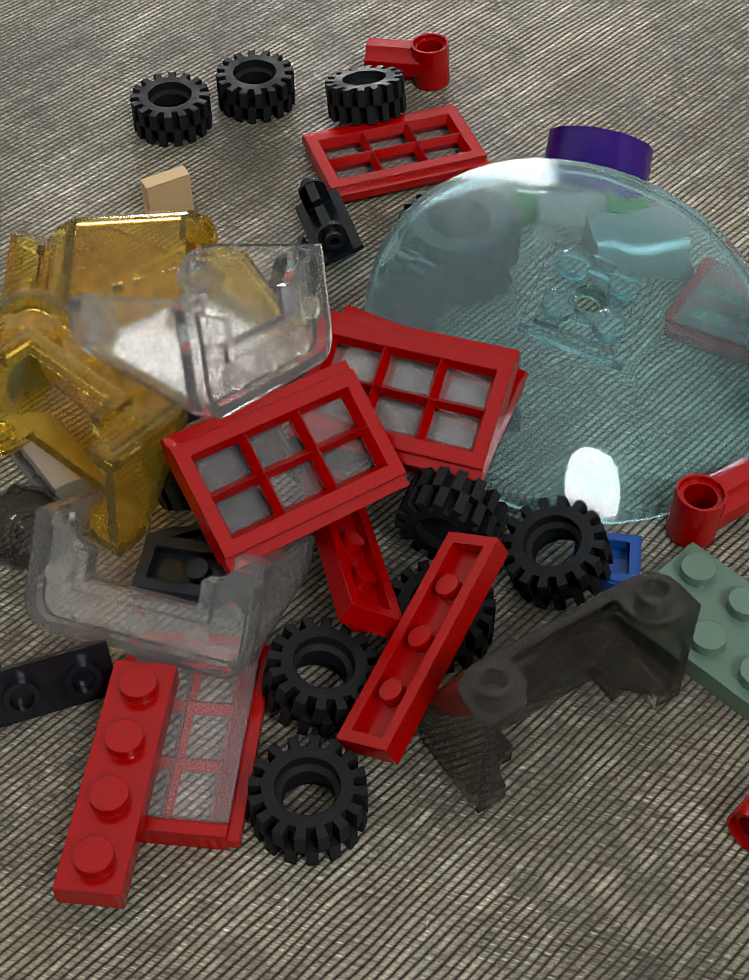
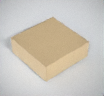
M183 165L140 179L145 217L152 226L194 212L190 173Z

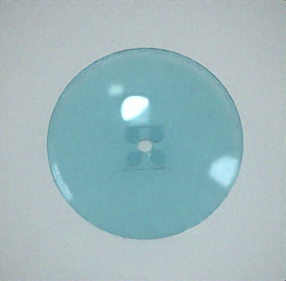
M545 158L509 160L461 173L439 184L411 205L390 229L379 248L371 269L364 311L403 326L512 348L521 352L518 364L519 369L527 371L528 377L524 384V390L492 457L488 474L484 479L487 482L486 491L496 489L501 494L499 501L506 502L507 506L521 509L528 504L534 512L540 509L537 499L547 497L550 505L555 506L557 495L567 496L571 507L576 499L586 502L588 511L594 508L603 524H622L649 520L669 513L677 483L684 476L693 473L710 475L743 457L749 459V265L720 230L679 198L636 176L596 164ZM585 297L593 300L598 305L600 311L588 312L581 309L576 304L575 298ZM368 351L374 373L380 353ZM402 359L390 386L427 395L434 370ZM454 379L446 399L483 407L488 391ZM384 397L395 417L408 434L415 435L422 410ZM437 417L428 439L471 449L476 432Z

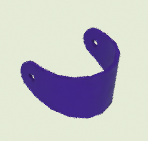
M579 125L558 126L551 128L548 133L541 175L550 180L588 188L618 192H645L651 171L653 149L649 144L636 137L613 130Z

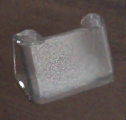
M206 244L186 254L178 268L177 284L181 291L180 297L125 298L111 297L105 292L92 291L84 292L66 300L70 330L75 342L83 351L198 418L221 419L230 416L320 365L327 358L331 350L332 322L322 244Z
M102 485L36 508L25 590V608L30 619L38 628L48 633L85 643L106 638L108 649L162 664L177 665V668L219 679H230L238 676L256 661L307 576L311 566L315 536L307 535L282 548L276 549L264 557L248 553L236 557L234 569L229 574L210 576L201 581L199 601L196 603L131 586L147 535L151 529V514L147 504L138 495L126 490Z

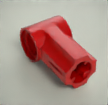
M438 33L420 34L414 37L413 40L369 37L366 44L364 66L371 65V68H376L378 65H385V69L391 66L396 67V70L400 69L403 72L404 80H412L414 86L418 89L425 91L439 90L446 87L450 82L449 40L446 36Z
M743 457L710 475L693 473L684 476L678 481L665 524L666 534L674 543L684 548L692 542L701 548L708 547L714 541L718 529L749 513V459Z

